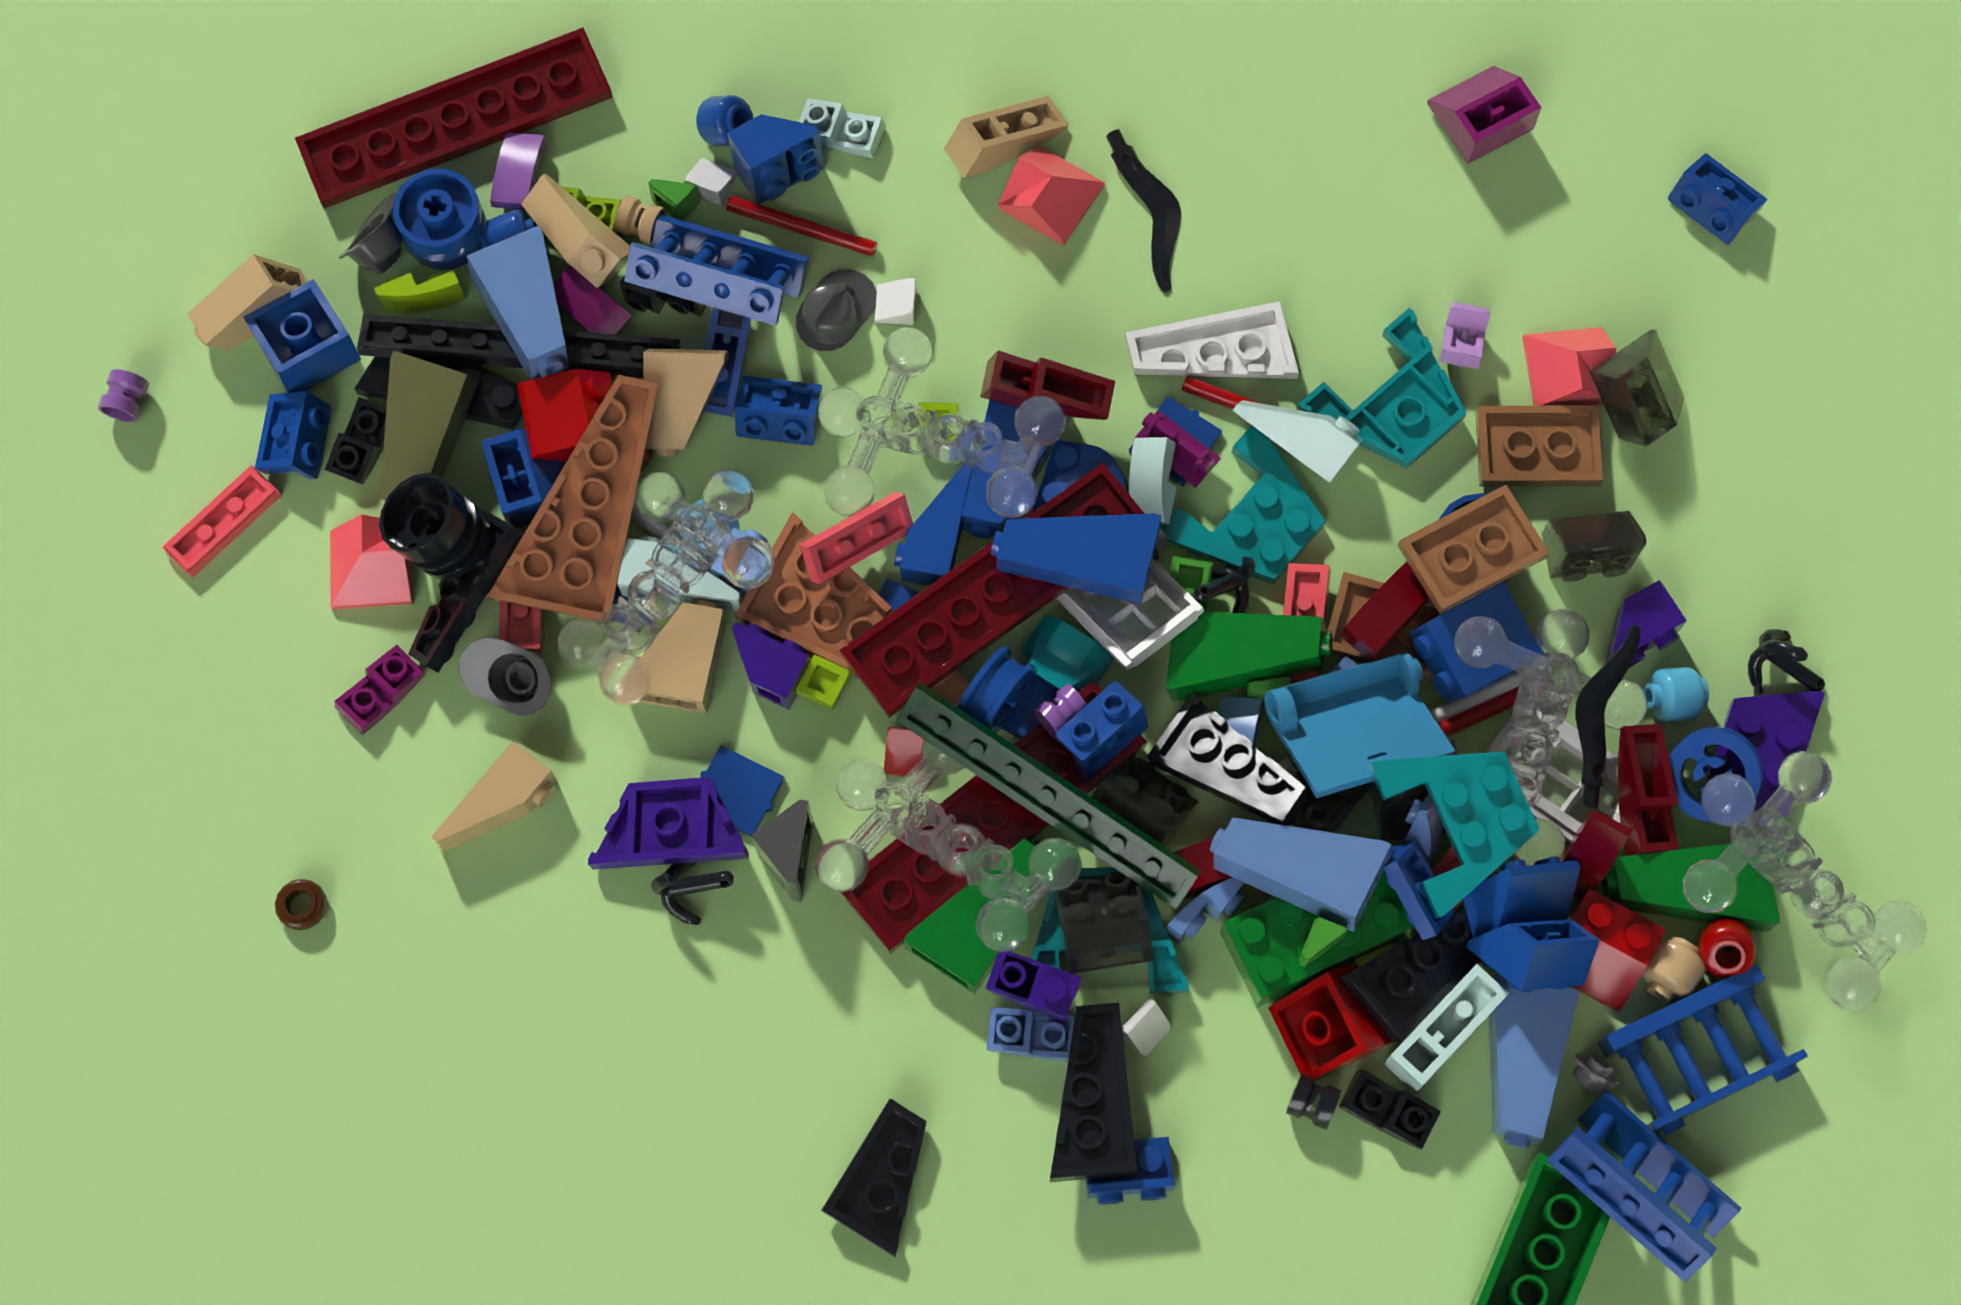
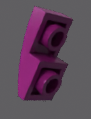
M571 265L566 268L553 284L557 304L590 332L617 334L632 316L631 313L601 288H596Z
M395 645L365 669L366 677L334 701L335 709L362 735L397 706L425 675L424 670L398 645Z

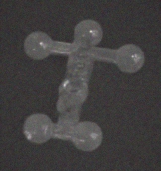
M902 327L892 332L885 340L883 358L888 369L876 396L864 399L861 394L849 387H837L827 392L819 402V422L825 431L835 437H850L862 429L847 466H842L832 471L825 481L824 495L826 503L833 511L842 516H852L870 506L873 502L875 489L869 474L880 448L884 447L912 455L925 454L926 457H934L944 464H958L965 461L967 467L973 468L974 465H977L980 470L986 473H993L986 487L988 505L994 512L1004 518H1018L1028 513L1036 503L1037 487L1031 475L1042 447L1056 442L1064 432L1065 427L1063 409L1056 401L1047 396H1033L1023 401L1016 410L1014 425L1016 433L1020 437L1019 442L1004 439L1001 430L991 422L978 423L977 420L973 419L969 421L958 413H945L938 416L935 410L930 409L929 412H926L916 404L900 401L909 378L923 373L932 360L931 341L923 332L914 327ZM884 418L881 422L874 424L878 419ZM920 427L916 432L909 433L912 429ZM957 436L953 441L946 442L948 438ZM995 444L990 450L982 451L986 446Z
M724 470L714 474L707 480L703 489L704 506L699 503L690 504L687 502L684 486L677 476L671 473L656 471L649 473L639 481L635 494V504L643 516L657 522L673 521V524L654 548L651 559L645 562L652 569L643 571L632 579L628 588V601L620 596L618 603L606 611L601 624L583 617L572 620L562 627L557 639L558 652L567 665L583 670L592 667L599 673V687L609 701L628 706L637 703L647 695L651 686V671L642 658L625 653L626 650L635 654L642 653L652 645L656 632L662 628L655 621L665 619L675 612L680 600V589L688 594L689 588L704 576L718 556L722 558V570L732 585L750 590L760 587L771 578L774 570L775 556L766 542L750 536L737 539L731 534L730 527L726 523L741 519L750 512L753 505L754 488L745 475L732 470Z
M1553 610L1543 617L1537 627V642L1541 651L1546 656L1539 655L1508 641L1503 626L1490 617L1480 615L1470 617L1459 626L1454 637L1456 653L1459 659L1468 666L1484 669L1498 663L1523 674L1513 706L1512 715L1514 721H1510L1509 727L1513 729L1506 734L1501 742V752L1505 751L1530 807L1537 804L1542 796L1543 788L1541 782L1545 781L1546 775L1542 774V772L1548 769L1554 758V745L1551 738L1559 736L1560 731L1557 728L1563 724L1572 696L1578 698L1582 688L1591 679V677L1578 671L1574 660L1588 646L1590 630L1586 620L1576 611ZM1549 667L1552 668L1554 673L1553 681L1549 676ZM1621 680L1605 708V725L1608 728L1620 730L1623 726L1637 725L1642 721L1647 713L1648 702L1643 688L1632 680ZM1537 705L1540 706L1542 711L1541 720L1537 715ZM1526 743H1527V745L1529 746V749H1530V757H1529V759L1527 758V756H1526V754H1525V744H1526ZM1535 818L1540 831L1514 853L1516 860H1525L1526 866L1534 865V862L1548 857L1558 856L1561 860L1565 853L1566 843L1561 828L1550 820Z
M924 739L921 744V755L923 758L902 781L888 780L883 768L877 762L866 758L852 760L843 766L836 783V790L840 799L848 808L857 811L876 809L849 839L831 840L821 847L816 858L815 870L818 878L828 889L836 892L852 891L861 885L868 872L869 860L867 856L890 833L915 851L929 855L933 861L937 860L946 873L957 877L967 876V883L973 886L976 884L979 891L985 897L992 899L982 906L976 918V931L980 940L987 948L997 952H1007L1015 950L1024 943L1030 931L1028 915L1048 891L1067 889L1076 882L1081 872V857L1070 841L1055 837L1044 839L1035 845L1028 858L1030 874L1028 877H1025L1014 870V859L1007 848L994 845V842L989 838L986 840L984 835L975 826L966 823L956 824V817L952 814L947 816L944 809L937 802L924 795V792L941 774H957L965 767ZM894 804L902 805L899 808H889V806ZM925 826H934V827H935L934 829H931V830H922V829H921L922 827H925ZM960 847L969 849L965 852L954 851ZM994 869L1003 871L997 875L987 873Z
M1809 751L1793 752L1782 761L1777 772L1779 788L1756 811H1754L1756 807L1755 791L1746 779L1738 774L1716 775L1706 783L1701 793L1702 809L1707 817L1717 825L1731 826L1730 837L1732 842L1716 860L1697 861L1686 871L1682 880L1683 895L1688 903L1699 912L1717 913L1724 911L1734 902L1738 893L1736 876L1749 862L1765 880L1779 886L1778 891L1781 894L1790 892V901L1796 911L1805 918L1814 920L1811 925L1814 929H1819L1820 936L1824 942L1836 948L1850 945L1859 955L1858 958H1841L1834 963L1828 970L1825 984L1827 994L1832 1002L1840 1008L1852 1011L1865 1010L1877 1001L1881 992L1879 973L1894 954L1911 953L1923 944L1927 935L1926 919L1922 912L1909 902H1888L1878 909L1874 915L1866 904L1855 900L1857 896L1853 892L1845 895L1844 885L1839 876L1828 868L1819 867L1823 863L1820 857L1816 858L1810 844L1786 820L1799 803L1817 802L1828 793L1832 784V773L1827 761L1817 753Z

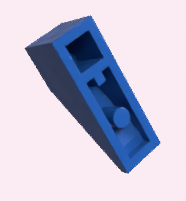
M712 307L704 350L729 351V359L704 412L733 417L752 318Z
M964 463L909 528L906 543H898L894 565L900 567L901 581L930 586L954 569L962 532V512L973 464Z

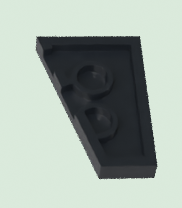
M890 1098L825 1202L821 1212L889 1255L896 1257L900 1231L906 1214L909 1192L927 1121Z

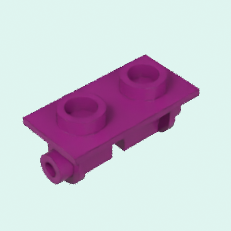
M1159 410L1156 414L1150 412L1142 422L1144 427L1134 437H1168L1174 441L1176 446L1171 470L1195 488L1221 460V457Z

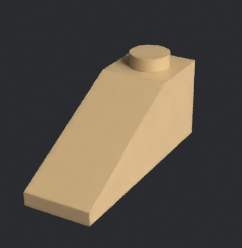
M1049 96L962 118L945 145L944 150L961 175L967 178L995 170L1065 131L1069 124Z
M546 173L540 177L521 203L566 262L596 288H600L612 281L628 261L630 245Z
M513 741L431 838L442 850L448 851L531 813L537 805L541 807L550 800L555 792L556 787L554 785L557 783V779L549 768Z

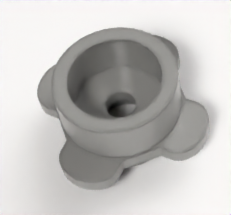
M1580 1054L1574 1056L1573 1059L1578 1066L1574 1069L1573 1074L1585 1088L1600 1094L1607 1085L1614 1088L1617 1087L1619 1082L1611 1074L1613 1067L1603 1057L1597 1054H1592L1588 1057H1583Z

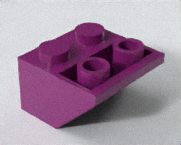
M1495 66L1480 72L1427 101L1428 106L1468 164L1534 130L1542 108L1521 77Z

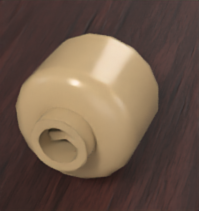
M1673 937L1672 940H1662L1659 942L1642 977L1649 985L1647 988L1649 994L1662 1002L1669 1003L1671 999L1681 1000L1692 995L1702 979L1706 968L1700 957L1698 947L1685 939Z

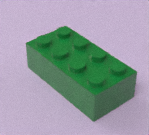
M1385 871L1355 931L1347 930L1343 939L1306 967L1299 965L1300 962L1298 960L1315 918L1317 919L1319 916L1276 897L1223 922L1220 934L1257 1008L1305 986L1328 971L1352 964L1353 960L1409 937L1414 926L1408 921L1405 908L1396 891L1388 884Z
M1539 1152L1530 1159L1470 1305L1576 1304L1610 1216L1548 1163L1549 1156Z

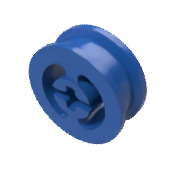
M1007 646L999 648L988 659L968 686L957 706L996 734L1025 697L1037 672V667L1029 663L1023 666L1011 657L1012 650Z
M1706 727L1694 731L1673 749L1669 757L1679 803L1677 806L1683 812L1698 820L1721 822L1735 818L1753 803L1760 791L1763 781V765L1760 755L1755 746L1745 736L1732 729ZM1707 745H1721L1732 750L1740 758L1745 769V783L1742 790H1735L1732 787V782L1735 778L1734 766L1725 771L1720 777L1721 784L1714 779L1701 787L1700 790L1705 794L1719 795L1722 798L1721 803H1709L1696 797L1688 788L1684 777V766L1688 758L1695 759L1697 763L1693 772L1694 782L1703 778L1709 771L1706 765L1710 764L1712 768L1716 769L1728 761L1729 758L1725 755L1709 753Z

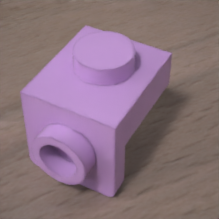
M1457 302L1451 303L1443 332L1439 362L1479 370L1485 332L1490 317L1489 309Z

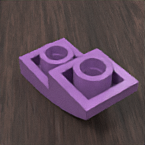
M506 134L495 169L490 198L491 207L525 210L521 203L538 181L537 170L547 147L544 135Z

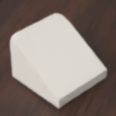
M701 158L687 174L684 183L696 186L699 198L722 206L737 176V171Z
M907 278L877 285L875 323L914 325L917 291L916 278Z
M1148 999L1122 1027L1123 1039L1141 1056H1146L1170 1031L1171 1026L1157 1003L1152 999Z

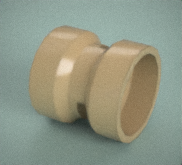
M627 195L622 200L616 214L615 232L626 236L635 234L639 236L640 241L652 244L656 218L660 214L666 215V210L654 204L649 206L642 205L640 199Z

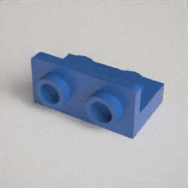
M1707 153L1703 154L1684 171L1668 196V200L1725 244H1730L1736 238L1742 227L1762 209L1768 200Z
M744 375L735 405L736 436L809 446L814 445L816 420L822 400V385Z
M308 391L269 395L255 469L263 474L297 472L308 479H317L330 422L331 406Z
M1113 681L1058 730L1056 737L1072 753L1077 771L1089 782L1141 735L1149 725L1144 706L1121 684Z
M1412 840L1391 848L1390 858L1383 865L1387 882L1399 896L1405 907L1408 921L1417 929L1421 939L1425 940L1437 936L1454 911L1451 909L1446 915L1436 919L1421 886L1422 882L1435 876L1417 842Z
M1169 1137L1134 1140L1137 1175L1086 1179L1088 1199L1097 1198L1099 1205H1108L1124 1202L1123 1195L1140 1194L1142 1201L1167 1198L1166 1191H1174L1176 1186L1172 1171Z

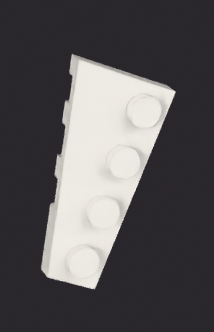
M1280 301L1125 332V341L1134 375L1298 379L1299 371Z

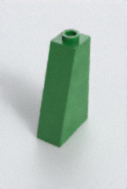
M1203 612L1198 616V620L1171 640L1166 690L1172 701H1185L1192 692L1197 697L1247 687L1250 681L1284 676L1292 677L1323 670L1324 656H1331L1332 631H1327L1322 617Z
M1023 839L910 931L904 939L905 949L973 994H976L993 969L999 949L1006 950L1054 879L1057 869H1059V861L1055 859L1056 853L1039 841L1031 844Z
M1764 839L1617 857L1602 880L1605 896H1611L1612 901L1631 911L1705 923L1718 918H1733L1741 921L1750 930L1761 932L1770 931L1781 922Z

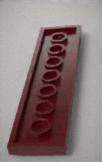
M583 27L295 137V141L323 209L502 141L507 133L528 131L611 99L613 95Z
M1103 462L1026 518L1145 513ZM992 541L842 647L840 654L888 718H890L904 707L918 684L922 683L929 689L1070 588L997 571V556L991 555Z
M1092 681L1079 694L1086 704H1089L1103 690L1095 681ZM1041 723L1016 742L1014 746L1088 794L1144 749L1148 741L1142 735H1139L1089 782L1077 771L1072 753L1051 737ZM975 775L839 884L837 890L891 954L904 943V939L910 931L1023 839L1029 842L1050 824Z

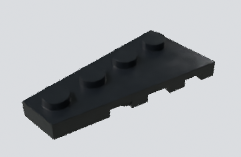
M484 509L482 510L488 515L491 525L490 541L483 557L470 571L458 578L441 580L438 586L441 599L438 605H432L428 608L408 655L437 673L452 657L455 645L465 629L473 623L476 611L486 595L491 591L498 575L524 535V532Z

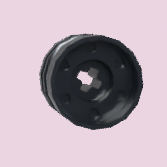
M430 473L413 475L399 483L388 495L380 514L379 528L382 539L388 546L405 559L411 560L415 566L422 569L429 576L441 580L458 578L470 571L483 557L490 541L491 525L488 515L479 505L471 501L464 494H461L441 476Z

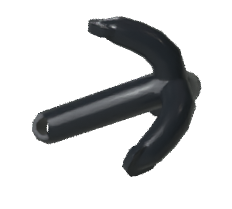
M1243 556L1241 558L1242 565L1237 570L1228 566L1213 565L1211 578L1217 579L1195 588L1193 591L1194 599L1201 603L1234 590L1235 604L1232 613H1245L1249 603L1247 580L1255 571V561L1251 557Z
M1769 629L1759 637V647L1750 655L1747 665L1751 685L1759 694L1763 693L1762 665L1767 659L1811 691H1822L1825 687L1824 679L1799 662L1807 660V652L1802 647L1784 642L1791 638L1787 630Z
M697 862L672 864L662 875L652 881L651 888L654 893L661 895L662 905L669 914L684 923L699 925L701 918L679 904L676 896L730 887L734 882V876L729 871H721L678 879L679 876Z

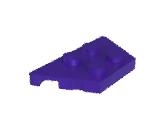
M1810 691L1734 698L1730 703L1723 727L1737 731L1745 736L1755 746L1763 765V781L1760 791L1753 803L1743 814L1748 813L1765 829L1763 833L1771 840L1775 841L1780 835L1824 698V692ZM1716 745L1714 754H1722L1729 759L1716 769L1710 766L1706 777L1710 781L1715 779L1721 784L1720 777L1725 771L1734 766L1735 778L1732 782V787L1735 790H1742L1745 783V769L1740 758L1732 750Z
M710 777L636 782L627 785L619 800L620 806L618 810L611 815L604 828L607 834L597 852H591L588 858V865L595 870L749 859V852Z

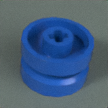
M445 168L427 169L412 175L400 186L393 201V218L410 255L421 265L435 270L456 269L468 264L467 255L483 249L480 234L485 231L487 219L472 183L462 174Z

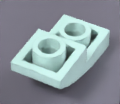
M807 98L799 119L800 123L817 127L820 132L821 145L874 159L886 126L881 117L846 112L841 103Z
M1168 437L1134 438L1130 463L1129 495L1145 514L1154 513L1162 515L1161 525H1169L1177 486L1168 481L1176 443Z

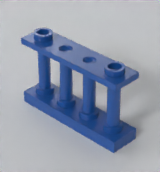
M660 214L655 222L652 247L634 242L630 244L624 281L777 325L783 294L799 298L803 293L809 257Z
M1757 964L1753 965L1743 974L1732 975L1606 1035L1598 1042L1605 1058L1616 1053L1619 1054L1621 1059L1626 1058L1658 1118L1647 1125L1654 1132L1659 1130L1661 1135L1665 1137L1685 1127L1686 1124L1683 1118L1770 1076H1773L1777 1083L1800 1071L1796 1064L1808 1057L1807 1053L1802 1049L1790 1056H1786L1754 998L1757 994L1754 987L1765 980ZM1731 999L1734 1005L1738 1004L1771 1063V1065L1750 1075L1716 1015L1720 1012L1716 1005ZM1691 1017L1695 1019L1696 1023H1702L1733 1080V1083L1711 1093L1679 1034L1682 1030L1679 1023ZM1653 1035H1656L1659 1041L1664 1040L1696 1100L1673 1111L1641 1051L1645 1048L1641 1041Z
M1605 1089L1578 1119L1589 1129L1587 1134L1577 1126L1551 1154L1547 1162L1686 1283L1713 1256L1717 1249L1704 1237V1234L1707 1232L1714 1238L1740 1212L1741 1207ZM1604 1142L1617 1155H1619L1623 1159V1161L1621 1163L1618 1162L1600 1145ZM1638 1172L1657 1189L1656 1193L1651 1191L1634 1175ZM1671 1202L1692 1219L1690 1223L1669 1206Z

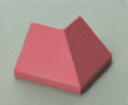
M1037 146L1018 158L999 201L998 209L1064 246L1104 188L1105 182L1045 148Z
M1602 327L1523 335L1522 340L1533 405L1609 404L1615 401L1616 347Z
M361 514L330 531V607L332 610L413 604V562L391 549L382 539L379 528L380 518Z

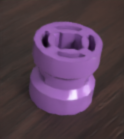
M119 369L111 370L106 382L109 389L107 394L102 395L98 409L111 418L124 422H136L141 410L138 405L140 398L145 397L150 384L145 378L135 373Z
M1066 684L1056 692V698L1053 700V703L1044 701L1034 709V712L1045 730L1058 741L1056 732L1087 704L1071 685Z

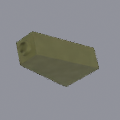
M393 350L390 358L380 498L386 501L388 495L399 483L413 475L430 473L443 478L477 387V383L469 375Z

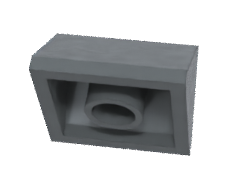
M798 800L751 835L758 856L793 901L799 902L802 900L814 822L808 800Z

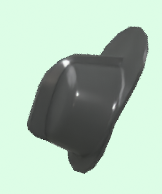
M396 193L388 196L372 211L358 230L350 246L339 256V259L348 256L362 268L371 269L377 274H383L398 260L401 254L403 238L390 215L393 210V201Z
M839 270L828 274L807 294L796 315V329L800 339L808 347L818 351H833L843 347L853 338L876 306L877 291L873 282L865 274L855 270Z
M487 637L477 639L469 644L460 656L459 672L463 684L470 693L485 702L510 713L524 716L535 714L545 706L550 698L552 687L550 672L544 660L535 652L528 651L502 639Z

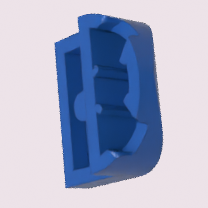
M1056 439L1032 512L1103 462L1127 492L1128 483L1121 468L1107 451L1094 445Z

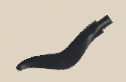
M1116 129L1106 135L1113 150L1111 157L1127 183L1145 203L1152 215L1151 261L1153 273L1160 289L1163 292H1168L1171 289L1169 276L1170 260L1181 217L1180 205L1172 191L1144 167L1133 146L1127 145L1121 131Z
M1637 625L1630 627L1623 644L1586 683L1576 701L1575 719L1583 753L1581 784L1584 785L1582 807L1595 809L1599 807L1601 787L1604 788L1606 777L1605 708L1609 698L1625 676L1636 655L1640 640V628Z

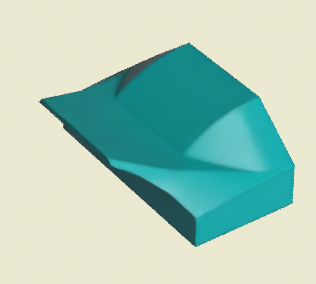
M1046 614L1022 648V651L1028 656V664L1031 663L1037 667L1036 675L1059 690L1066 684L1071 685L1074 689L1082 690L1092 681H1095L1098 685L1113 663V657L1098 642L1065 621Z

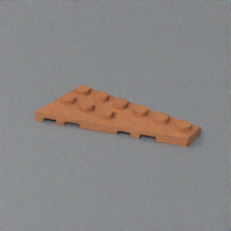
M623 375L617 376L486 598L609 623L658 383Z
M792 512L735 614L736 620L746 625L748 623L756 624L767 630L771 637L783 643L785 640L793 641L805 648L806 654L812 657L814 654L850 670L851 675L858 678L841 656L840 649L892 613V607L850 567L821 584L810 581L800 544L815 535ZM955 670L930 689L957 707L970 682Z

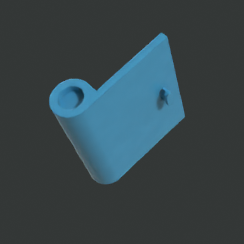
M1407 652L1290 684L1265 693V707L1268 718L1316 798L1375 781L1368 767L1374 761L1456 754L1450 741L1418 695L1419 682L1423 680L1422 667L1416 658H1412Z

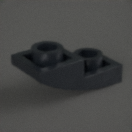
M625 276L619 282L625 302L640 312L650 310L659 315L667 302L673 310L681 314L687 315L690 312L701 317L707 307L704 304L625 282Z
M358 397L344 434L338 433L324 470L363 485L384 448L387 408Z
M1364 1069L1356 1071L1339 1105L1340 1109L1419 1150L1423 1149L1441 1113L1440 1110L1408 1091L1397 1090Z

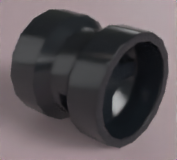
M1301 1074L1290 1099L1286 1114L1296 1118L1305 1116L1311 1119L1315 1126L1327 1130L1342 1090L1331 1085L1326 1087L1319 1086L1315 1083L1314 1078ZM1318 1093L1320 1094V1097L1318 1099L1317 1105L1315 1107V1110L1311 1111Z

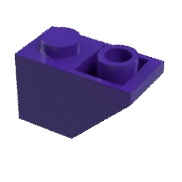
M1660 580L1626 598L1618 609L1605 664L1623 644L1632 625L1639 626L1640 640L1630 667L1646 657L1645 651L1654 646L1662 650L1680 638L1678 632L1687 620Z
M735 622L732 631L753 693L790 710L797 697L795 689L810 663L806 649L790 640H785L784 643L769 637L770 633L756 624L748 623L746 627Z
M1000 948L985 989L1026 1009L1067 1023L1081 985V977Z

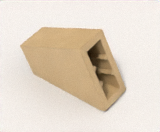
M253 254L188 312L187 315L195 326L194 333L204 345L230 351L254 337L243 318L244 316L308 281L299 268Z
M648 349L643 352V380L658 383L645 449H654L655 456H678V450H684L689 445L729 359V351Z
M697 600L694 604L683 602L624 678L621 688L626 700L707 714L727 624L724 610L719 609L717 604L705 600Z

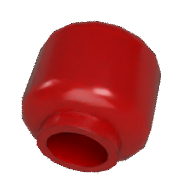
M1718 918L1709 922L1701 931L1698 939L1699 953L1706 970L1711 974L1726 979L1735 974H1743L1753 966L1756 958L1754 937L1750 929L1741 921L1733 918Z

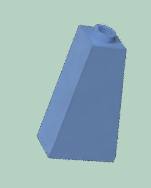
M540 226L467 255L472 282L530 380L557 374L569 368L548 256Z
M1232 817L1226 830L1218 829L1211 843L1210 851L1214 853V869L1354 932L1384 872L1383 865L1390 858L1392 844L1382 840Z
M1493 970L1489 975L1509 993L1489 1015L1494 1133L1504 1136L1503 1142L1515 1147L1528 1149L1530 1144L1537 1145L1544 1137L1580 991L1564 987V989L1560 990L1548 988L1533 990L1530 993L1520 992L1512 988L1508 984L1507 979Z

